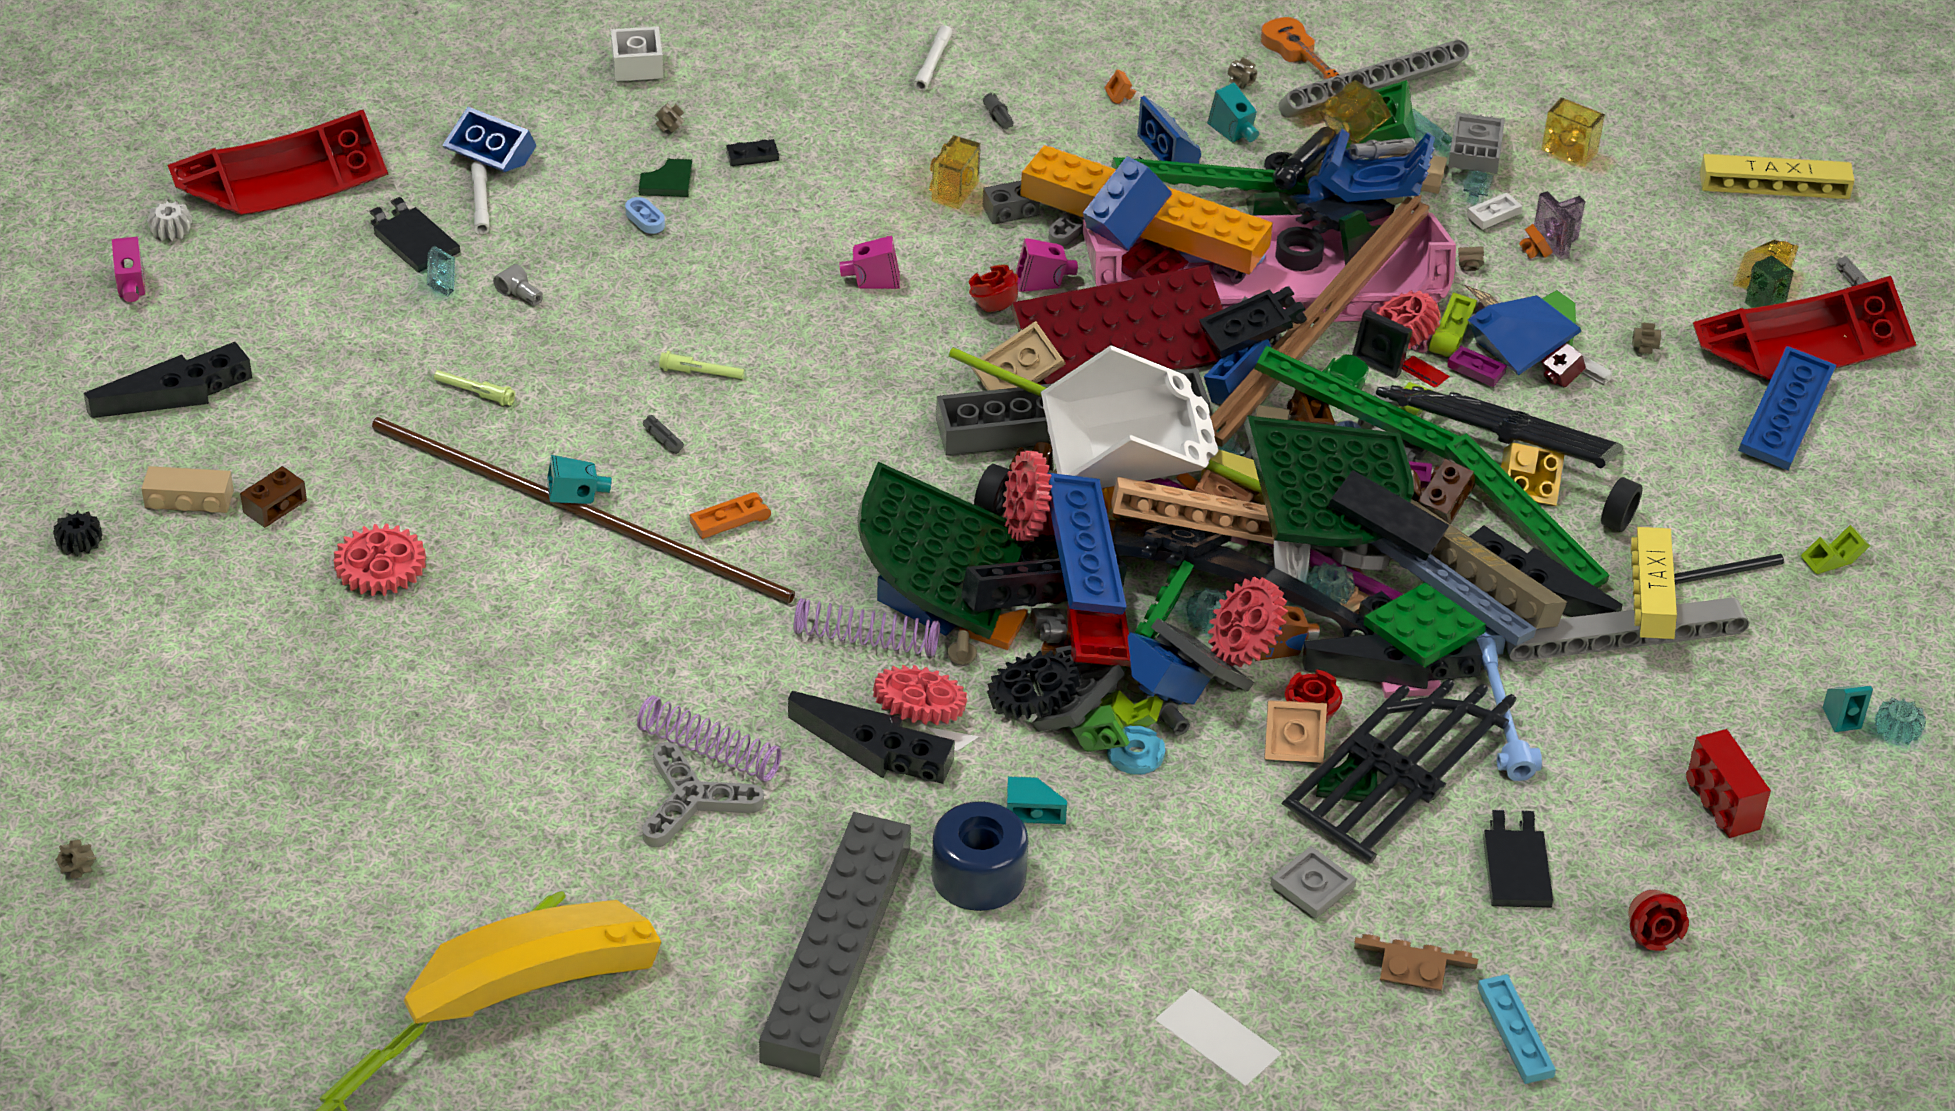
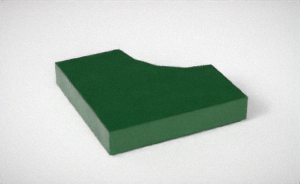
M668 158L665 165L660 169L641 173L638 187L639 195L689 197L693 168L692 159Z
M1357 210L1339 218L1345 265L1382 226H1371L1366 220L1363 211Z
M1349 752L1347 760L1340 766L1333 768L1317 784L1316 797L1326 798L1363 760ZM1372 768L1341 800L1362 802L1377 787L1378 770Z

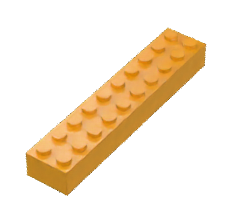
M1044 145L1022 171L1020 196L1084 217V210L1116 169ZM1168 187L1172 191V195L1139 237L1250 275L1270 247L1273 222Z

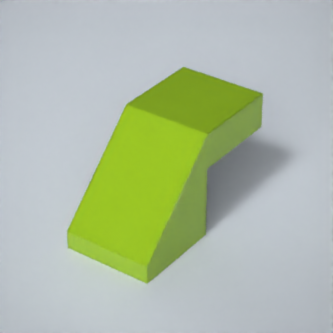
M1849 525L1831 543L1819 537L1800 556L1816 574H1821L1852 564L1871 545L1856 528Z
M1118 690L1101 698L1102 702L1099 706L1111 705L1124 727H1147L1157 722L1163 701L1157 695H1154L1137 704H1133Z

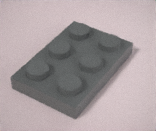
M1120 665L1081 672L1080 687L1076 688L1077 694L1070 695L1071 701H1062V708L1053 707L1051 714L1046 711L1042 712L1041 717H1037L1032 723L1037 731H1056L1070 726V728L1077 727L1084 722V716L1090 710L1095 709L1101 704V698L1118 686L1117 682L1125 673Z

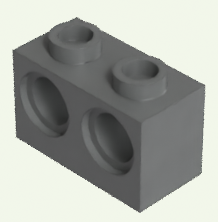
M1021 180L983 188L982 207L992 225L1040 215V202L1020 196Z

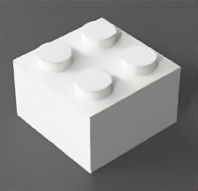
M659 27L611 29L615 81L663 79V55Z

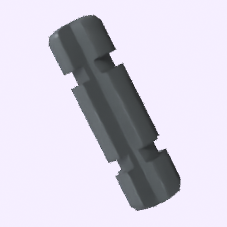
M648 415L643 420V426L674 454L679 453L684 447V443L653 415Z

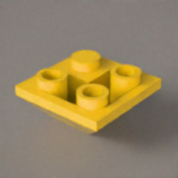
M1511 443L1504 447L1501 468L1534 501L1557 506L1564 454L1518 443Z

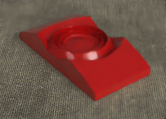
M1068 603V633L1071 635V657L1073 661L1131 667L1126 612L1124 611L1123 615L1075 610L1070 609Z

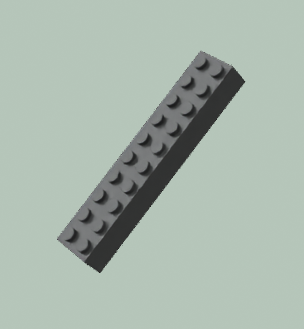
M1198 368L1176 370V372L1184 374L1191 382L1192 392L1197 397H1202L1208 404V408H1210V402ZM1044 384L1041 386L1048 388L1052 384ZM1019 387L941 395L936 398V422L945 455L1035 446L1038 442L1051 444L1042 397Z
M853 812L759 1038V1063L821 1077L910 851L911 825Z

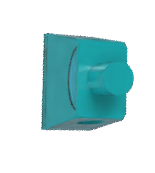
M1235 83L1215 91L1207 121L1208 125L1233 143L1242 138H1245L1248 142H1253L1260 134L1253 126L1257 114L1256 109Z
M551 455L547 474L550 502L591 504L594 502L595 492L610 493L612 478L598 476L594 463Z

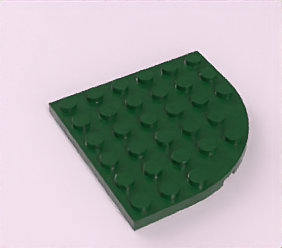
M1247 415L1244 425L1274 541L1347 547L1364 545L1383 538L1381 535L1328 506L1331 498L1352 470L1411 503L1414 494V480L1400 433Z
M878 462L861 500L857 519L860 540L871 563L895 590L919 606L921 610L930 612L987 639L991 638L1001 608L978 612L974 611L961 598L966 567L1018 562L1025 541L1012 539V534H1008L1009 527L1005 526L1007 519Z

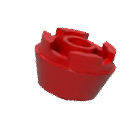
M1006 264L991 266V272L979 276L977 272L969 279L971 287L969 294L986 312L1004 310L1018 299V275L1013 272V269L1010 270Z
M1316 670L1315 674L1301 675V672L1296 673L1285 689L1286 701L1326 703V724L1341 706L1343 697L1341 690L1336 685V678L1321 670Z
M1655 889L1646 890L1638 894L1629 906L1628 916L1631 935L1637 943L1650 950H1666V945L1673 943L1677 938L1682 940L1688 931L1689 918L1687 917L1686 906L1675 895Z

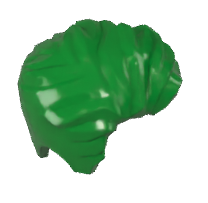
M1343 354L1336 361V358H1333L1327 367L1323 369L1322 372L1362 390L1369 372V368L1363 360L1350 354Z

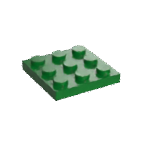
M1427 583L1417 586L1364 616V625L1423 667L1430 665L1484 634L1486 628L1484 622Z

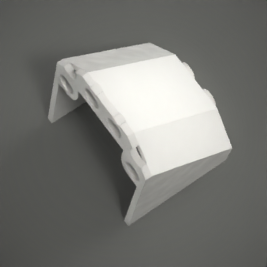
M1110 345L1041 392L1057 474L1100 479L1101 488L1115 486L1117 477L1144 481L1200 471L1206 468L1209 464L1208 461L1218 452L1208 404L1202 397H1197L1192 392L1191 382L1184 374Z

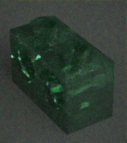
M1772 255L1757 261L1751 269L1752 274L1747 287L1745 304L1755 308L1787 302L1794 271Z

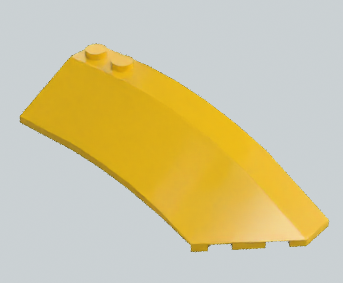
M618 900L563 905L531 911L484 925L440 944L403 1001L415 1024L472 1017L475 1011L546 986L589 976L652 968L662 941L649 919Z

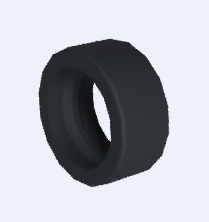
M1307 227L1287 228L1277 236L1275 257L1278 263L1285 268L1294 271L1312 270L1322 262L1324 239L1318 232ZM1303 246L1311 249V251L1299 252L1288 247Z
M993 463L989 465L978 483L974 505L1002 516L1006 510V507H1003L1006 501L1003 493L1007 491L1005 481H1009L1008 471L1012 470Z
M1625 477L1619 478L1611 489L1603 507L1601 524L1618 532H1623L1638 508L1643 491L1642 485Z

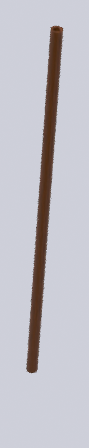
M376 417L372 423V428L376 431L788 604L794 600L795 591L588 504L550 502L547 487L383 418Z

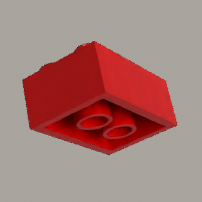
M1728 729L1696 737L1693 750L1691 751L1686 779L1688 784L1694 787L1700 795L1703 806L1709 808L1715 817L1717 826L1723 829L1729 838L1760 830L1771 793L1768 785Z

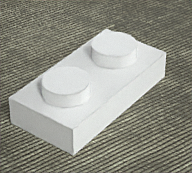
M1508 193L1468 208L1467 217L1483 230L1521 214L1522 205Z

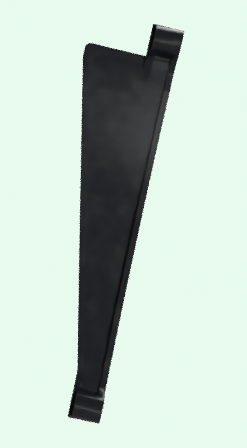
M1108 520L1116 555L1166 562V559L1171 556L1172 551L1160 548L1153 558L1141 554V551L1148 544L1143 540L1145 532L1154 528V526ZM1042 534L1039 537H1034V541L1027 542L1021 550L1023 561L1045 560L1051 551L1058 549L1055 535L1045 536ZM1032 546L1038 547L1042 555L1036 554L1032 550ZM1219 546L1194 558L1184 556L1180 563L1182 565L1185 560L1194 565L1193 569L1220 575L1243 583L1244 579L1251 581L1253 577L1259 580L1265 578L1284 592L1282 598L1319 616L1336 621L1341 626L1344 637L1355 636L1354 630L1362 631L1364 635L1374 634L1372 630L1364 625V617L1344 607L1327 595L1271 565L1227 547Z

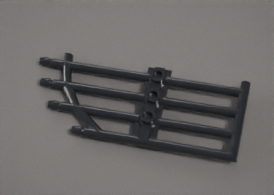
M1392 385L1390 390L1385 387H1377L1376 395L1398 402L1401 407L1411 406L1494 432L1498 435L1497 440L1502 443L1511 444L1514 440H1519L1593 463L1600 469L1605 467L1623 450L1621 443L1530 416L1522 411H1514L1473 397L1462 396L1456 392H1450L1449 395L1429 389L1425 390L1419 386H1413L1412 390L1407 388L1403 389V387Z
M1451 679L1444 681L1428 697L1403 700L1410 691L1408 686L1403 685L1282 801V805L1371 864L1377 856L1371 849L1420 799L1428 804L1432 800L1434 801L1446 787V783L1440 779L1494 725L1501 729L1508 725L1509 719L1503 717V715L1515 704L1517 698L1515 695L1510 694L1490 711L1476 705L1488 691L1487 686L1484 684L1477 686L1463 701L1444 698L1454 686V682ZM1432 709L1452 711L1407 757L1393 749ZM1413 711L1384 741L1370 734L1388 714ZM1466 714L1482 719L1431 772L1417 765ZM1349 752L1363 760L1313 811L1299 802ZM1372 768L1387 776L1337 827L1323 818ZM1396 784L1410 791L1403 801L1361 843L1347 834Z

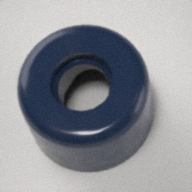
M986 801L963 803L947 811L938 820L933 832L931 876L937 892L951 904L973 911L997 909L1016 899L1022 892L1027 877L1029 838L1023 821L1010 809Z

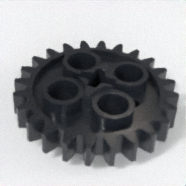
M1052 650L1047 652L1046 655H1042V652L1038 651L1036 656H1031L1030 653H1027L1025 659L1016 657L1015 663L1006 662V669L998 668V675L991 676L992 682L987 684L989 688L987 694L992 708L996 709L998 714L1004 713L1005 718L1014 715L1015 720L1025 715L1026 720H1029L1032 714H1036L1040 718L1044 711L1051 714L1053 707L1062 708V701L1070 702V695L1077 694L1076 688L1080 687L1079 680L1081 677L1075 661H1071L1069 655L1063 657L1062 652L1053 655ZM1026 674H1029L1031 676L1037 691L1041 693V696H1038L1034 689L1032 681L1029 677H1027Z

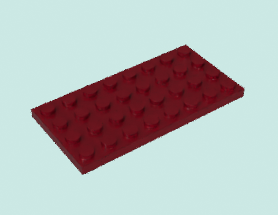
M1208 265L1012 302L1011 305L1018 331L1020 332L1036 321L1065 362L1064 366L1037 383L1039 385L1054 384L1110 345L1174 371L1214 365L1221 359V356L1201 329L1199 319L1223 310Z

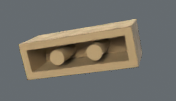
M148 466L141 488L145 508L221 513L228 512L234 491L231 471Z

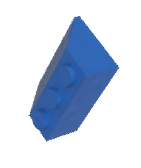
M1146 96L1140 97L1137 136L1159 161L1199 164L1201 158L1200 147L1189 138L1187 132L1183 131L1176 123V120L1161 106Z
M468 106L442 145L445 149L503 172L524 166L537 147L528 129Z
M1126 156L1084 210L1083 215L1086 228L1129 251L1172 195V191L1149 167Z
M1130 632L1128 635L1132 677L1141 683L1139 688L1150 696L1156 694L1166 701L1170 698L1180 705L1183 702L1194 705L1211 678L1200 672L1196 664L1190 663L1179 656L1175 648H1170L1160 641Z

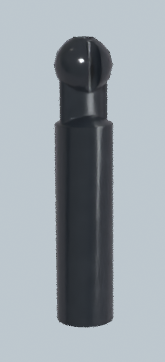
M1330 127L1320 128L1284 162L1283 167H1279L1274 171L1272 181L1275 187L1279 190L1292 189L1296 181L1301 180L1324 158L1326 149L1337 135V132Z

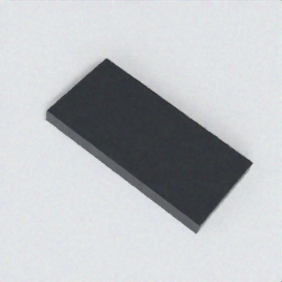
M1352 470L1328 504L1333 509L1424 561L1431 555L1450 526Z

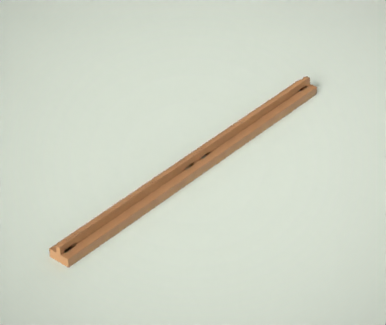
M1422 195L1414 196V198L1407 196L1306 309L1304 314L1307 320L1301 324L1294 323L1293 328L1289 329L1273 346V349L1298 361L1428 215L1430 206L1421 202ZM1255 369L1248 374L1210 417L1215 434V442L1218 446L1223 447L1245 422L1247 415H1251L1257 409L1258 405L1264 401L1280 381Z

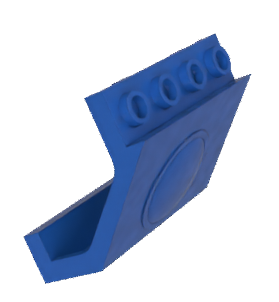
M1341 129L1328 145L1317 181L1346 202L1420 195L1423 181L1429 174L1427 171L1431 166L1429 162L1433 158L1431 154L1435 149L1433 147L1435 137L1426 132L1408 155L1378 158L1375 160H1352L1346 149L1350 134L1344 129Z

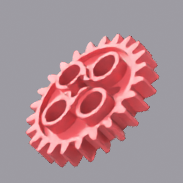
M1035 451L1020 452V456H1016V463H1011L1012 471H1008L1009 481H1005L1007 491L1003 493L1004 497H1006L1003 507H1006V511L1003 516L1007 518L1005 526L1009 527L1008 534H1012V539H1016V541L1029 542L1034 541V537H1039V530L1043 531L1042 522H1047L1046 511H1050L1048 501L1052 499L1049 495L1052 485H1049L1051 474H1047L1049 465H1045L1046 458H1042L1043 454Z
M386 523L383 529H379L378 525L374 524L373 530L363 526L362 533L352 531L353 538L344 536V544L338 543V551H334L335 559L333 561L337 578L342 579L343 586L349 584L351 591L359 587L360 594L370 590L371 596H374L377 591H381L383 596H386L387 590L390 589L396 594L398 593L397 587L408 588L407 581L416 583V576H422V568H426L425 548H423V542L418 541L417 534L410 535L409 529L400 532L399 525L389 529V525Z
M1253 577L1251 581L1244 579L1242 586L1237 583L1235 584V591L1233 593L1230 591L1226 592V600H1219L1221 608L1213 610L1217 616L1209 621V623L1214 625V628L1208 631V634L1213 636L1208 643L1213 646L1211 651L1217 654V657L1231 666L1237 665L1242 667L1244 663L1250 666L1253 658L1260 661L1262 651L1266 654L1269 653V644H1277L1274 637L1275 635H1282L1283 632L1279 630V626L1286 624V621L1281 617L1288 613V610L1283 608L1287 603V600L1282 598L1284 592L1279 590L1277 585L1265 578L1259 580Z
M902 665L901 669L892 666L891 671L884 669L883 673H878L873 687V697L876 698V703L882 704V709H891L890 714H900L902 720L911 718L912 723L921 720L924 725H927L928 721L938 725L939 720L948 724L949 719L956 721L958 716L962 717L967 703V692H963V686H957V680H949V675L940 676L938 670L930 672L928 667L919 670L916 665H913L912 669L905 665Z

